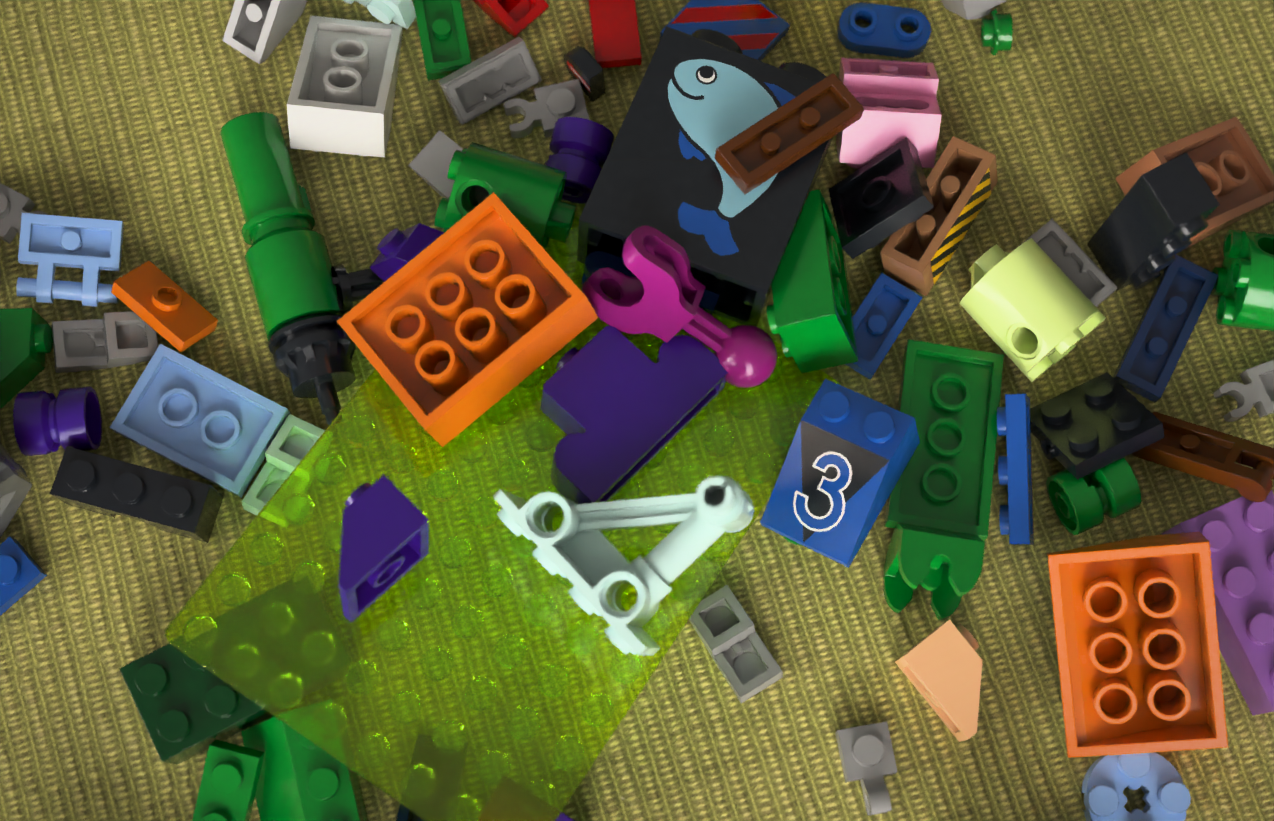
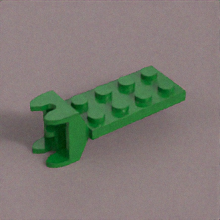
M908 339L905 345L898 411L915 418L920 443L890 494L886 507L884 527L894 528L885 558L883 591L888 606L898 614L912 600L913 588L916 589L921 584L924 589L931 591L930 605L938 620H945L954 613L962 596L971 591L980 577L983 566L984 541L988 537L997 439V407L1000 406L1003 354Z

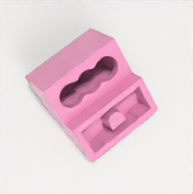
M841 58L839 80L865 109L861 119L836 134L839 163H846L850 167L859 169L907 137L918 151L922 168H933L942 116L936 98L939 78L934 63Z

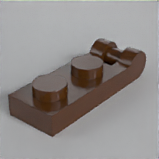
M1153 411L1152 414L1163 423L1164 438L1132 453V456L1237 489L1245 499L1252 502H1263L1267 498L1273 487L1274 448Z

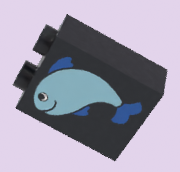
M666 26L579 218L577 261L585 264L587 256L594 251H604L623 258V248L627 237L640 226H651L680 244L689 257L692 276L703 284L706 290L719 294L713 311L714 314L742 325L758 326L772 291L771 284L808 194L814 187L833 137L747 194L740 190L716 161V148L826 78V76L814 67L803 63L788 62L778 68L743 55L741 48L734 40L714 30L700 29L689 35Z

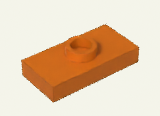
M151 261L145 262L113 281L111 293L180 353L216 329L218 319Z

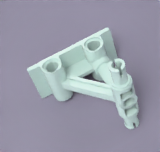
M725 476L705 479L698 486L697 492L693 494L577 504L559 494L551 492L539 493L528 502L502 489L493 496L502 506V509L497 513L501 521L518 537L523 534L528 540L532 539L538 546L532 552L535 558L552 575L555 576L559 573L563 578H568L574 585L568 591L570 596L589 615L593 612L598 616L602 615L610 624L605 630L606 635L626 655L631 652L634 655L653 656L660 649L658 644L642 627L654 616L659 608L660 601L672 590L670 584L724 532L734 533L746 528L751 522L754 513L753 501L748 493L742 490L736 481ZM563 510V524L558 530L553 531V518L556 513ZM679 524L645 557L639 555L631 563L601 532L604 530ZM633 584L637 589V602L632 609L626 611L621 602L622 593L626 587Z

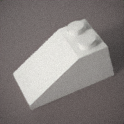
M310 16L287 101L291 149L385 158L392 122L402 26L398 24Z

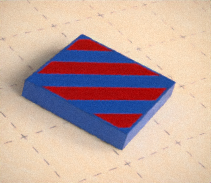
M690 0L666 26L689 35L700 29L720 32L734 40L741 48L743 55L762 61L788 33L790 24L759 0ZM666 26L660 32V39L665 31Z

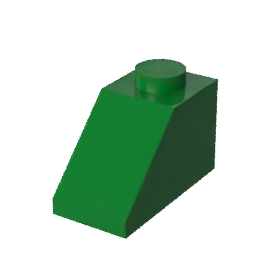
M32 308L0 309V409L45 369L46 353H50L52 350L51 326Z

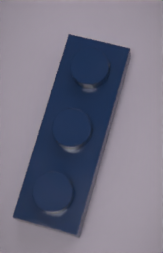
M1176 254L1174 255L1176 260L1165 268L1113 376L1124 388L1154 403L1162 397L1219 276Z

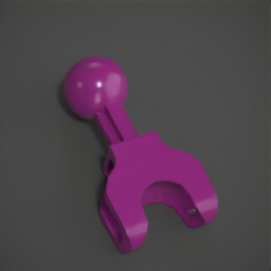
M651 226L638 227L625 240L622 255L624 264L636 277H629L612 268L605 267L595 271L583 283L582 292L589 300L598 318L606 324L615 327L619 332L653 334L666 343L683 329L714 351V355L718 357L720 364L728 372L725 381L733 386L740 388L758 386L771 376L776 367V346L767 332L753 325H738L729 328L699 307L705 286L692 276L690 260L685 249Z

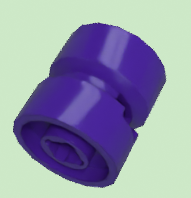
M564 117L556 121L549 145L550 151L553 154L549 155V159L544 165L567 172L562 200L580 204L587 203L602 170L601 167H603L614 143V134L605 126L579 117Z
M91 386L62 389L57 398L53 393H46L44 390L17 394L13 408V425L18 447L25 456L57 452L60 444L64 450H66L67 446L83 451L99 448L102 439V414L95 389Z

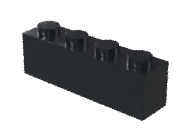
M1187 152L1142 174L1087 245L1106 276L1118 287L1116 291L1130 284L1135 289H1139L1157 279L1161 275L1159 271L1176 260L1174 255L1191 245L1190 238L1209 226L1205 219L1220 204Z

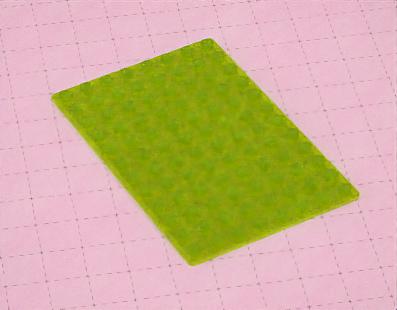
M575 216L566 243L549 239L546 252L582 291L581 281L585 264L577 261L579 218ZM714 313L712 314L714 318L729 328L742 325ZM600 318L595 320L444 447L438 444L424 430L381 375L374 369L167 626L165 637L169 644L425 821H556L769 500L799 423L826 378L837 384L839 382L821 370L801 373L793 357L786 358L782 346L774 341L777 350V363L773 373L765 382L750 388H740L726 382L723 390L609 500L619 501L693 494L697 492L698 486L705 479L725 476L736 481L753 501L754 513L748 526L739 532H724L670 584L672 590L660 601L657 612L642 627L660 647L653 656L634 655L631 652L627 655L624 654L606 635L605 630L610 624L602 615L598 616L594 612L589 615L570 596L568 591L574 585L568 578H563L559 573L555 576L552 575L535 558L532 553L538 547L532 539L528 540L523 534L518 537L501 521L497 513L502 509V506L493 498L500 489L521 497L526 502L539 493L545 492L563 496L553 485L550 474L555 448L559 441L566 437L567 434L540 409L543 385L557 372L556 365L570 349L576 347L580 351L604 327L609 326ZM681 329V330L675 335V336H677V335H686V336H691V337H693L692 335H690L689 333H687V332L684 331L683 329ZM620 332L654 363L656 362L659 349L664 343L662 339L648 333L629 334ZM703 344L707 349H709L714 354V351ZM385 475L429 519V554L350 623L343 615L339 589L343 509L347 507L345 505L347 498L356 488L366 482L372 485ZM563 510L556 513L553 518V531L558 530L563 524ZM679 524L604 530L601 532L631 563L639 555L645 557ZM633 584L626 587L622 593L621 602L626 611L632 609L637 602V589Z

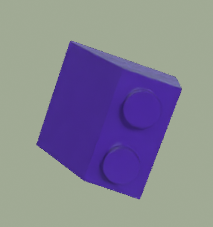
M385 475L372 485L366 482L356 488L345 502L347 507L343 509L339 589L343 615L350 623L429 554V519Z

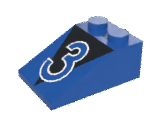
M825 378L799 423L760 521L761 525L849 568L920 443L915 418Z

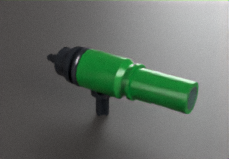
M266 112L240 115L228 121L222 127L220 135L245 219V224L241 230L245 243L251 245L245 255V261L268 338V347L270 352L274 354L273 358L277 370L289 378L293 395L298 398L307 399L318 397L321 411L325 415L327 424L336 426L343 420L337 392L351 385L356 379L351 363L356 346L337 321L342 316L337 313L350 311L353 308V301L364 299L384 282L371 269L347 273L342 264L332 266L324 236L312 230L315 220L305 188L297 183L278 117Z

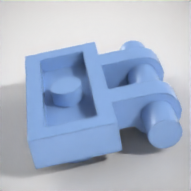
M22 213L18 261L20 264L38 265L37 279L18 277L16 285L17 296L34 297L37 303L52 304L54 299L82 301V306L98 307L99 302L118 304L119 299L111 293L113 284L100 283V270L120 271L123 221ZM55 268L83 269V282L55 280Z

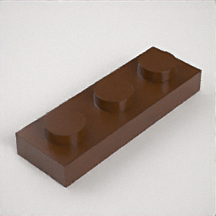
M832 73L716 148L715 159L740 190L747 194L861 119L865 108L839 78Z

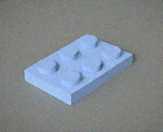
M160 344L109 428L242 498L265 459V452L291 413L287 408Z

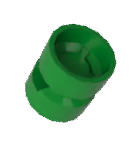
M1121 458L1078 480L1065 469L1047 477L1046 481L1047 493L1052 507L1063 526L1073 535L1080 534L1102 524L1104 514L1110 518H1116L1140 507L1142 502L1138 481L1125 458Z

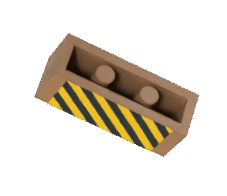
M954 136L926 179L934 208L924 213L917 221L909 223L891 234L880 252L885 275L926 297L998 182L996 155Z

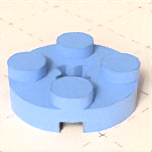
M1156 752L1101 756L1087 770L1082 782L1081 793H1084L1083 803L1086 810H1083L1086 821H1185L1186 811L1191 801L1190 792L1183 784L1179 772L1166 758ZM1126 787L1131 790L1142 789L1145 794L1143 800L1146 803L1143 810L1133 809L1131 812H1128L1124 806L1128 799L1123 794V791Z

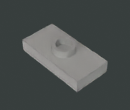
M520 37L511 40L438 80L457 121L461 125L542 81L525 41Z
M1053 219L1027 239L1032 238L1096 307L1118 288Z

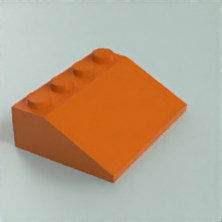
M493 192L337 322L424 430L438 444L444 447L597 320L598 316L585 294Z
M1199 531L1152 535L1047 553L1068 758L1228 748L1210 544L1203 534Z

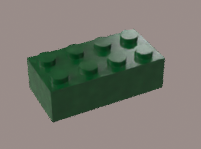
M306 572L129 663L119 670L161 761L178 765L208 749L215 739L224 741L359 670L360 667L318 582Z

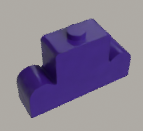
M613 326L604 327L580 351L576 347L570 349L556 365L557 372L544 383L540 404L541 411L567 434L566 437L559 441L555 448L550 474L553 485L565 498L577 504L608 502L723 390L726 383L725 377L728 372L722 367L718 357L695 338L677 335L667 343L664 341L654 363Z

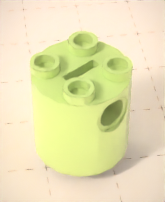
M1032 238L1025 241L1011 253L1004 252L996 244L978 258L968 269L971 273V289L959 303L1031 382L1040 377L1053 364L1055 365L1076 347L1075 344L1082 337H1086L1106 319Z

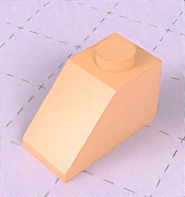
M949 619L895 661V663L956 739L961 742L970 739L977 733L983 660L976 652L979 645L973 635L961 624L955 627Z

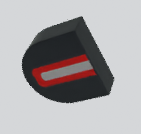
M577 46L563 56L569 73L573 79H579L581 89L592 102L605 94L603 68L584 47Z

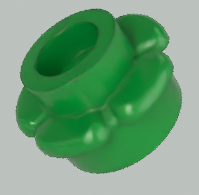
M993 9L990 15L991 19H982L981 45L982 47H990L991 54L996 55L998 51L1011 50L1013 27L1011 13L997 14V9Z

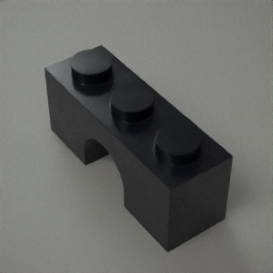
M68 446L50 491L51 495L67 505L114 518L116 514L153 525L162 531L206 543L209 542L224 497L209 484Z

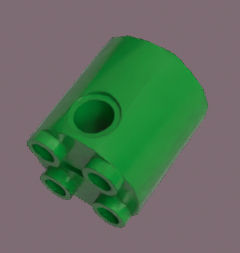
M474 142L468 148H463L462 151H455L448 171V179L455 182L449 198H442L440 201L434 226L443 228L444 232H446L479 205L475 197V189L479 185L485 188L489 195L494 192L545 250L549 239L566 243L577 209L576 205L562 201L567 179L566 171Z
M1229 229L1223 244L1224 259L1222 266L1214 267L1212 270L1213 273L1219 275L1210 295L1218 296L1217 324L1274 331V234Z

